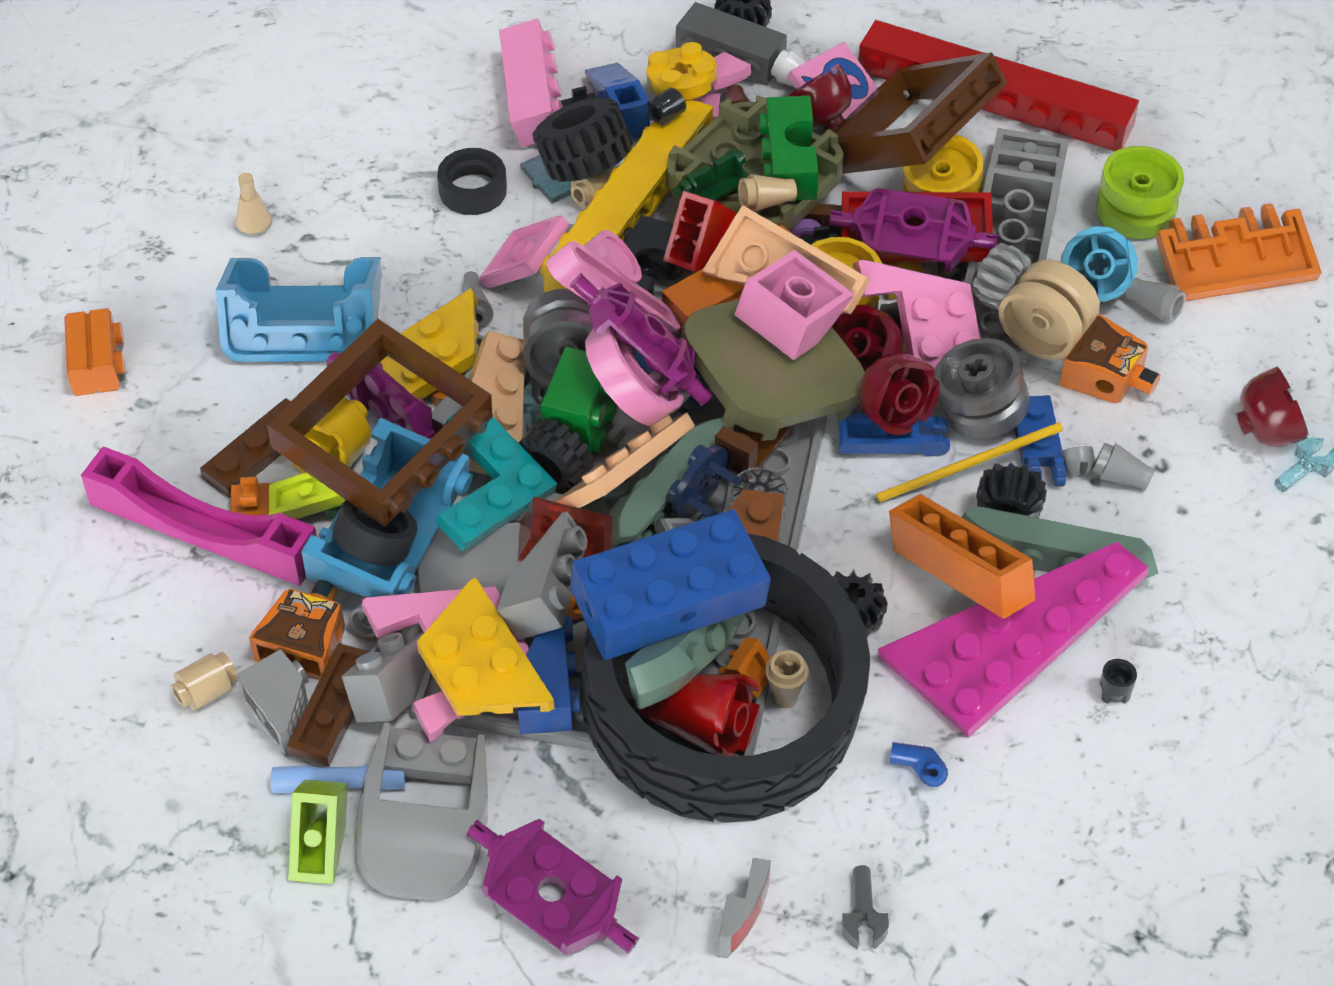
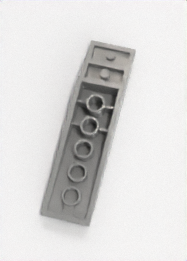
M997 128L983 192L992 193L993 234H999L997 245L1003 243L1016 247L1031 259V264L1040 260H1046L1069 139ZM968 262L964 283L970 284L971 291L973 280L978 273L977 270L983 262ZM973 296L980 339L992 338L1004 341L1015 349L1020 363L1027 364L1029 353L1016 345L1005 333L999 320V310L982 304L979 299Z

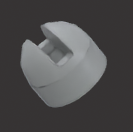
M1078 446L1061 451L1065 470L1071 476H1078L1079 472L1081 476H1086L1094 467V451L1091 446Z
M360 604L350 613L348 618L349 626L357 636L370 639L375 636L371 625H368L363 620L366 615L362 609V604Z

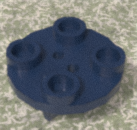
M701 444L692 451L688 459L689 468L681 480L678 479L671 485L666 495V500L672 504V510L675 515L680 518H690L698 511L707 517L720 514L706 505V503L717 489L721 479L725 478L737 486L742 480L726 469L728 464L726 449L720 445H712L706 448Z

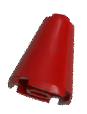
M697 674L675 694L658 703L638 709V712L642 717L709 754L734 756L737 750L746 751L755 732L760 704L752 703V691L760 692L759 685L755 678L744 674Z

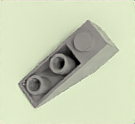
M568 512L561 513L506 581L497 611L519 640L563 627L572 596L570 590L572 562L583 558L588 543L584 530L576 525Z
M419 623L381 637L378 640L377 646L369 653L358 657L355 661L356 664L341 676L356 723L393 721L414 701L427 667L417 648V641L424 634Z

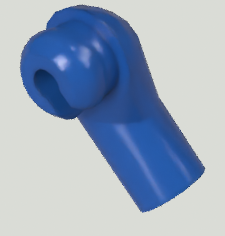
M892 742L890 764L911 766L919 778L930 787H938L946 781L948 769L933 748Z

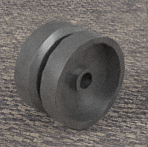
M555 289L541 294L529 304L523 316L524 365L531 377L547 387L550 385L565 347L586 351L585 340L594 328L588 302L569 289Z
M981 338L963 342L945 353L936 365L934 378L940 383L939 396L950 427L962 436L972 439H988L1008 433L1020 424L1029 411L1030 395L1023 378L1024 374L1015 349L1004 341Z

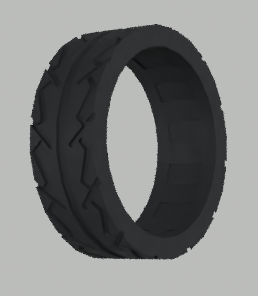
M748 534L771 578L766 605L761 608L774 613L792 625L813 646L825 667L832 692V705L824 718L804 736L784 747L751 756H719L697 752L668 740L648 726L628 704L616 681L612 663L614 658L603 660L587 626L586 641L583 649L580 693L583 721L593 746L617 780L642 799L646 798L651 804L681 817L714 822L715 818L722 823L755 821L785 811V806L794 807L817 792L838 769L836 765L842 763L858 724L867 693L870 652L866 629L853 601H850L847 592L826 569L805 554L801 553L799 555L794 548L765 536Z

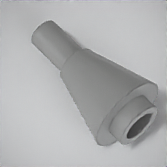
M469 271L463 277L464 290L462 293L470 288L474 292L478 300V306L475 307V317L479 328H483L491 322L494 313L482 289L479 287L478 274Z

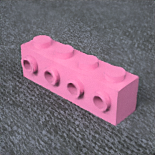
M538 18L499 30L510 124L521 148L534 145L533 132L536 130V127L549 115L563 108L560 100L557 99V97L562 96L561 88L557 77L553 75L558 73V66L553 53H550L555 50L551 32L543 30Z

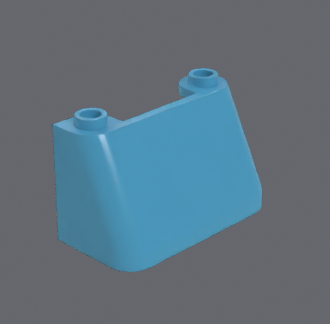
M381 257L353 259L345 268L344 285L270 286L268 268L263 262L254 258H230L216 288L222 351L230 359L240 362L326 361L334 352L341 354L378 319L382 279Z
M380 418L371 432V438L378 441L377 446L373 447L370 455L365 454L363 457V471L360 475L379 489H382L430 439ZM462 453L456 461H449L440 470L433 485L428 489L423 488L412 499L408 511L416 520L418 531L410 552L404 561L393 566H377L350 556L339 547L333 538V527L338 516L337 513L329 529L322 527L319 532L320 538L311 534L301 551L306 579L313 583L318 580H324L333 584L339 591L366 597L410 594L416 582V575L414 573L440 529L436 524L438 515L451 507L458 495L465 496L471 485L473 474L468 472L469 456Z

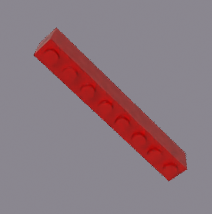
M875 19L860 43L858 61L869 75L887 80L901 67L984 54V52ZM994 56L1007 84L981 110L1113 151L1123 149L1135 124L1139 105L1138 99Z

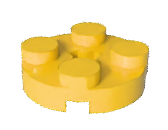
M688 42L679 48L653 52L648 57L646 69L647 83L649 89L656 95H659L668 88H674L681 93L684 100H690L707 94L711 90V83L714 80L717 82L716 60L708 52L702 51V46L699 43Z

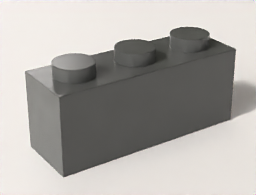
M695 2L676 25V48L688 42H696L702 46V51L708 52L713 57L726 52L751 64V75L747 79L767 86L774 77L771 75V70L775 60L783 50L786 51L787 35Z

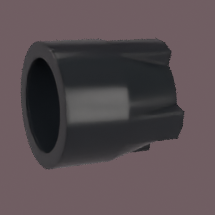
M674 88L666 89L647 102L649 119L651 121L654 120L662 127L686 111V103L683 96Z
M1112 659L1104 665L1099 685H1101L1102 689L1101 699L1105 703L1122 701L1126 704L1130 700L1137 679V671L1132 663L1124 659Z

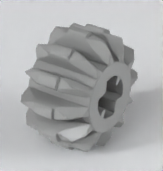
M998 244L990 250L988 256L983 259L981 267L977 270V276L973 280L972 295L979 299L982 304L992 309H998L1004 297L1018 283L1021 276L1031 265V259L1012 245Z

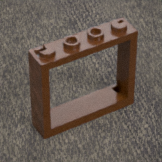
M993 53L901 67L895 71L832 131L838 135V143L843 151L842 174L926 164L1007 84ZM905 90H907L909 94V97L907 99L903 94ZM935 98L905 128L885 130L916 100Z
M377 319L267 424L271 448L385 527L400 511L405 513L408 510L412 499L423 488L428 489L433 485L440 470L449 461H456L464 452L466 444L476 434H482L486 431L485 425L493 416L492 394L380 319ZM386 356H389L463 406V408L382 489H379L310 441L305 435Z

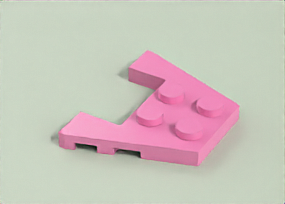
M859 260L853 263L855 271L871 280L861 298L896 294L907 354L923 360L935 370L942 356L953 347L972 339H980L970 284L867 260Z
M495 586L483 587L497 609L501 599ZM462 589L368 597L362 599V609L377 639L416 623L420 624L425 633ZM507 625V627L509 628L514 638L516 639V641L518 642L521 649L526 655L529 648L525 640H519L513 633V631L510 629V627ZM443 691L413 702L414 712L429 742L440 737L443 734V729L455 719L460 720L464 717L456 715Z

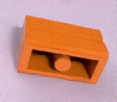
M108 308L90 310L89 313L84 311L67 313L64 316L66 367L73 394L81 396L94 394L95 391L102 393L118 390L120 387L119 374L126 373L124 353L122 350L118 351L117 348L119 345H124L121 322L114 323L111 310Z

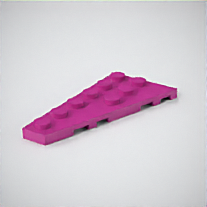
M1115 542L1035 578L1036 600L1005 619L982 605L976 604L878 648V656L969 738L1148 576V566L1120 543Z

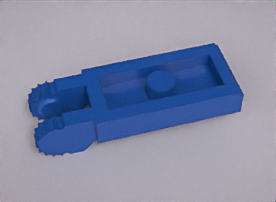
M1050 395L1030 396L1029 411L1022 422L1014 427L1016 439L1056 423ZM1059 433L1019 448L1022 466L1027 465L1028 471L1039 472L1042 480L1040 467L1050 466L1055 487L1065 486L1066 470L1064 459L1061 455L1062 446Z
M852 413L851 416L842 421L838 418L839 454H919L920 452L924 456H943L950 449V440L944 437L947 430H949L948 420L942 416L934 417L930 415L924 423L918 420L914 425L910 426L913 429L912 432L893 435L876 426L865 413Z

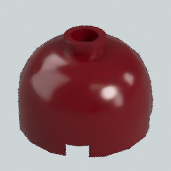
M840 64L834 65L830 68L832 71L825 75L819 74L789 94V96H810L813 129L824 126L826 131L828 129L831 130L845 120L842 113L850 106L852 88Z
M856 305L851 315L843 313L832 325V328L860 362L864 372L880 357L887 354L902 353L903 339L900 327L890 315L876 307Z
M906 353L887 354L880 357L867 368L861 379L859 398L862 410L876 426L890 434L902 435L912 432L913 429L910 426L914 425L918 420L924 423L930 417L937 404L940 383L934 378V368L923 360Z
M1278 366L1262 372L1249 380L1243 387L1239 397L1242 411L1235 413L1243 434L1246 435L1251 432L1259 443L1268 447H1283L1308 438V429L1297 400H1293L1288 391L1291 387Z

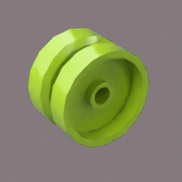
M1129 146L1115 151L1107 158L1102 170L1101 186L1096 200L1097 217L1105 227L1117 230L1116 232L1124 237L1131 239H1150L1156 237L1159 230L1169 229L1170 220L1176 217L1179 205L1178 200L1185 180L1182 167L1174 157L1160 149L1149 146Z

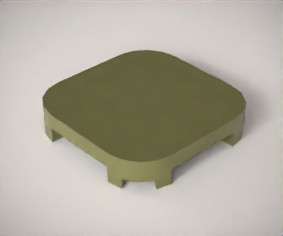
M756 95V102L742 101L734 104L728 98L719 104V116L683 149L674 145L668 154V186L671 192L682 181L683 175L691 174L705 165H708L710 168L713 167V161L722 157L731 149L735 151L741 150L744 153L746 163L743 164V169L749 174L764 176V164L769 163V160H762L761 138H767V135H760L759 113L766 112V98ZM830 129L822 136L812 132L811 146H816L818 165L817 200L784 202L756 211L755 213L777 226L783 225L790 231L837 186L842 178L843 151L838 143V135ZM738 189L716 200L736 213L741 208Z
M740 299L702 308L691 313L685 321L680 338H684L687 341V346L694 349V366L726 409L722 421L731 430H734L736 425L748 431L762 433L761 441L774 440L780 428L835 413L839 420L842 421L852 415L854 408L860 400L859 387L865 372L860 362L832 326L816 346L797 359L792 360L734 315Z

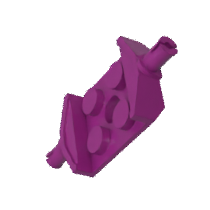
M881 188L870 191L861 207L855 208L854 214L832 209L829 219V226L852 228L853 231H856L857 240L865 243L875 252L945 262V272L953 270L968 252V248L973 246L987 249L995 248L999 234L975 232L976 225H972L967 204L963 200ZM916 217L924 223L919 226H910L905 223V220Z
M582 273L571 282L570 287L588 301L587 304L590 306L589 312L594 331L599 336L609 326L613 327L614 333L620 341L635 347L643 355L645 362L652 370L664 374L659 391L666 394L678 391L679 389H685L700 406H703L711 398L713 393L695 379L697 372L694 370V349L687 346V341L684 338H675L657 317L649 314L635 301L636 294L632 291H627L622 283L607 289L602 286L598 290Z
M337 352L332 353L327 358L326 365L331 364L340 354ZM381 362L347 394L350 400L361 402L367 411L370 409L377 419L382 418L430 440L436 435L432 424V408L423 399L412 395L404 386L384 371Z
M478 819L474 822V826H470L466 835L488 850L487 857L490 858L483 882L482 894L563 954L569 955L578 953L599 939L603 942L608 937L609 940L626 951L627 954L635 948L640 937L617 923L618 919L614 917L622 884L621 877L617 875L613 880L544 831L545 822L541 819L510 831L504 836H498V834ZM555 884L562 889L564 896L558 901L551 902L543 899L538 890L543 885Z

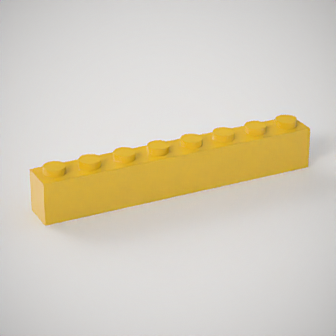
M692 99L685 100L686 111L663 127L655 121L651 126L645 127L641 139L634 147L632 146L631 151L620 166L612 170L609 180L603 188L597 189L592 202L586 210L580 211L570 231L563 233L553 253L546 255L540 268V274L543 276L544 293L555 289H568L552 276L546 261L569 242L575 241L583 246L602 230L614 233L623 241L628 228H634L641 215L651 217L671 191L668 186L669 152L674 145L683 149L713 121V106Z

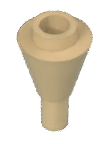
M612 171L603 172L587 179L572 181L571 196L574 202L586 210L592 202L597 189L603 188L609 180Z
M242 173L238 177L241 193L236 215V226L244 233H260L271 225L272 216L255 190L252 174Z

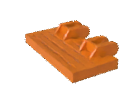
M1271 203L1263 204L1260 208V217L1264 229L1259 230L1251 207H1244L1239 209V218L1214 222L1211 228L1213 237L1210 236L1204 216L1201 214L1193 215L1190 223L1194 237L1192 241L1188 239L1181 218L1171 219L1169 229L1159 230L1155 237L1170 284L1177 285L1180 291L1185 292V301L1318 280L1322 271L1300 208L1284 211L1281 217L1283 226H1281L1274 205Z

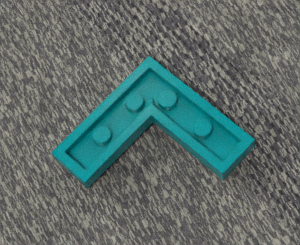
M455 413L454 415H452V416H450L449 418H447L446 424H447L457 413ZM493 416L485 425L486 431L482 434H476L466 444L465 448L469 455L493 480L441 512L436 521V524L462 552L552 495L557 487V483Z

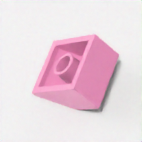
M793 250L746 280L734 315L792 360H795L820 342L851 302L854 294L796 250Z

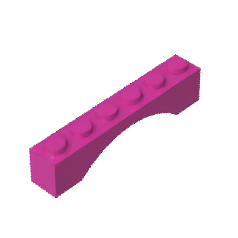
M104 446L81 474L89 503L94 507L295 585L301 586L306 579L301 551L311 534L317 537L315 526L281 513L246 515L212 506L174 487L138 459Z

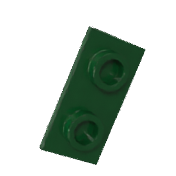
M731 149L722 157L714 160L713 167L710 168L708 165H705L691 174L683 175L682 181L678 183L677 187L672 189V193L679 199H681L683 191L714 201L738 189L740 179L747 178L750 175L743 169V164L746 163L744 153L741 150L735 151Z

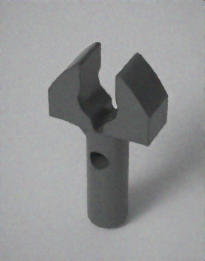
M859 865L853 869L855 910L852 913H842V935L850 945L858 949V928L861 927L862 921H866L867 926L873 930V947L876 949L888 934V913H878L873 908L871 870L868 866Z

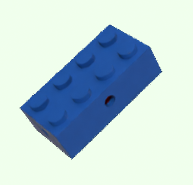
M732 509L573 561L570 590L605 661L764 607L767 601L771 578L736 510Z

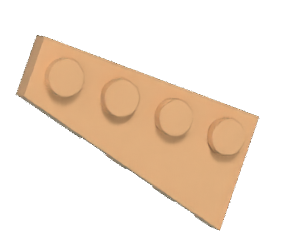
M743 205L702 272L709 276L745 285L746 280L788 253L796 250L854 294L853 299L843 311V313L850 315L871 282L866 276Z
M489 330L482 339L470 374L471 381L492 394L493 417L519 442L523 436V340ZM464 450L463 454L469 456V470L488 475L469 453Z
M688 413L674 420L668 415L658 423L650 425L649 429L652 433L649 434L648 431H645L627 442L629 449L624 447L605 459L606 465L601 464L583 475V481L545 507L553 521L557 520L561 513H571L608 494L694 428L695 425Z

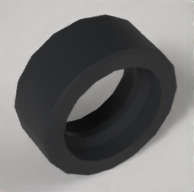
M482 148L457 150L446 156L438 166L439 195L443 204L451 211L463 215L487 213L498 207L506 197V168L502 159L491 151ZM468 174H481L492 179L485 186L475 189L461 188L453 184V181Z
M345 500L333 527V538L341 549L360 561L377 566H393L401 563L408 556L418 531L417 522L408 510L405 513L400 511L384 527Z

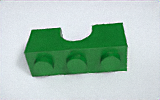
M810 96L766 97V112L759 113L760 135H767V138H761L762 160H769V163L764 164V176L794 179L797 187L795 200H817L818 165L816 146H811L813 130Z

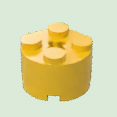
M344 397L305 437L350 468L371 440V430L366 420L368 411L361 402L348 400ZM293 464L300 472L307 473L296 464Z

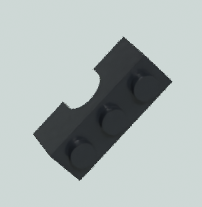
M641 215L634 228H628L623 242L631 250L641 269L642 277L636 284L654 296V278L646 276V274H656L669 278L676 266L663 261L673 224Z

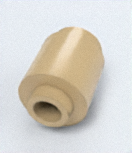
M220 652L217 655L210 653L175 672L174 678L176 682L171 685V689L182 707L189 705L193 710H197L231 691L232 685L238 682L236 677L237 671L224 652Z

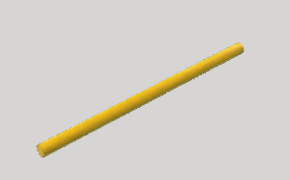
M1060 422L876 493V498L879 503L1062 432L1063 427Z

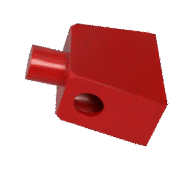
M683 191L663 261L696 272L703 269L737 213L717 201Z

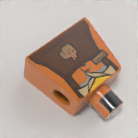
M1099 314L1065 357L1059 385L1112 403H1119L1131 387L1151 395L1160 380L1161 374L1144 367L1149 348L1146 342Z
M318 580L315 582L310 594L293 589L285 590L249 636L254 661L259 662L281 649L290 662L297 660L301 664L307 677L320 680L337 644L341 643L345 631L342 606L334 601L338 594L337 588L327 581Z

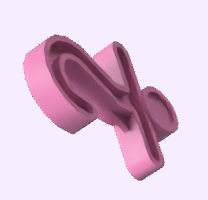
M602 230L583 246L575 241H571L546 261L552 276L560 284L581 298L583 297L570 287L571 282L580 273L598 290L602 286L607 289L622 283L627 291H632L636 294L635 301L649 314L657 317L671 334L681 327L680 321L668 305L636 284L640 281L642 274L635 256L618 236L608 230ZM609 326L600 336L594 331V328L585 340L586 355L595 376L620 409L635 421L649 426L658 423L681 407L684 400L683 390L679 389L678 391L666 394L659 391L664 374L653 371L648 375L636 361L631 345H626L620 341L614 333L613 327Z

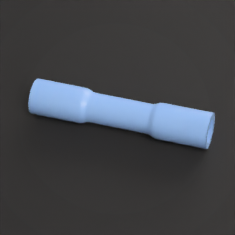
M369 764L355 767H272V793H292L304 779L348 783V789L363 788ZM383 770L380 790L406 789L404 771Z

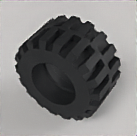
M592 98L567 105L545 118L533 132V139L546 171L552 180H557L558 182L578 181L603 173L623 160L631 151L633 145L616 101L610 98Z

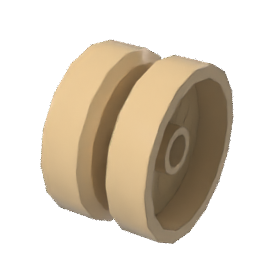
M1040 260L1029 266L1018 283L1004 297L998 307L999 320L1005 333L1024 351L1041 359L1058 360L1070 353L1082 334L1087 331L1099 315L1100 301L1094 287L1074 268L1056 260Z

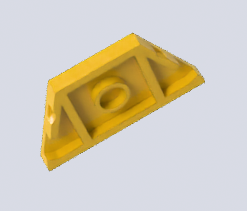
M471 288L401 332V334L460 374L464 373L474 365L479 351V346L476 343L479 337V324L475 317V307L478 306V300ZM386 356L381 361L383 370L404 386L412 395L423 399L437 390L389 356Z
M476 577L471 579L417 641L419 654L456 715H479L482 712L508 714L513 713V707L540 706V712H549L555 709L553 697Z

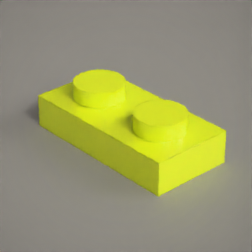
M308 473L269 484V515L281 513L298 519L341 506L345 501L344 498Z

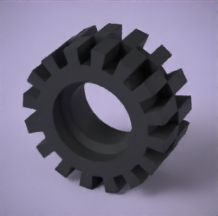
M542 419L518 443L557 483L556 492L564 494L583 481L582 476L591 471L594 467V463L591 462L593 456L592 453L585 452L589 447L585 442L580 443L578 441L580 436L576 432L573 435L568 432L569 427L563 424L559 427L557 420L552 419L549 422L548 419Z

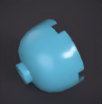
M1094 226L1080 231L1067 242L1061 255V263L1069 265L1081 273L1094 287L1099 301L1103 303L1119 297L1129 288L1137 274L1138 258L1133 244L1122 234L1116 232L1117 230L1110 227Z

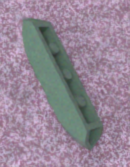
M723 417L696 424L694 428L668 447L670 452L665 451L661 454L654 470L647 478L642 477L638 480L631 494L618 499L611 509L604 527V551L656 535L655 527L658 521L675 516L672 504L666 500L667 492L676 480L682 479L684 473L689 468L688 459L692 451L701 444L706 448L715 445V435L723 426L729 428L722 421Z
M980 506L965 512L961 517L1032 558L1033 570L1050 572L1112 543L1118 542L1148 566V576L1144 579L1159 574L1152 549L1141 538Z
M746 613L640 649L625 663L636 707L641 709L653 705L681 690L729 645L744 620Z

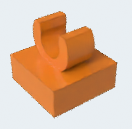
M257 477L240 478L241 485H231V512L246 515H269L270 483H258Z
M744 638L738 649L729 652L728 655L731 660L728 665L720 667L718 672L719 674H744L755 678L760 692L752 691V699H758L768 683L766 664L770 660V656L758 638Z

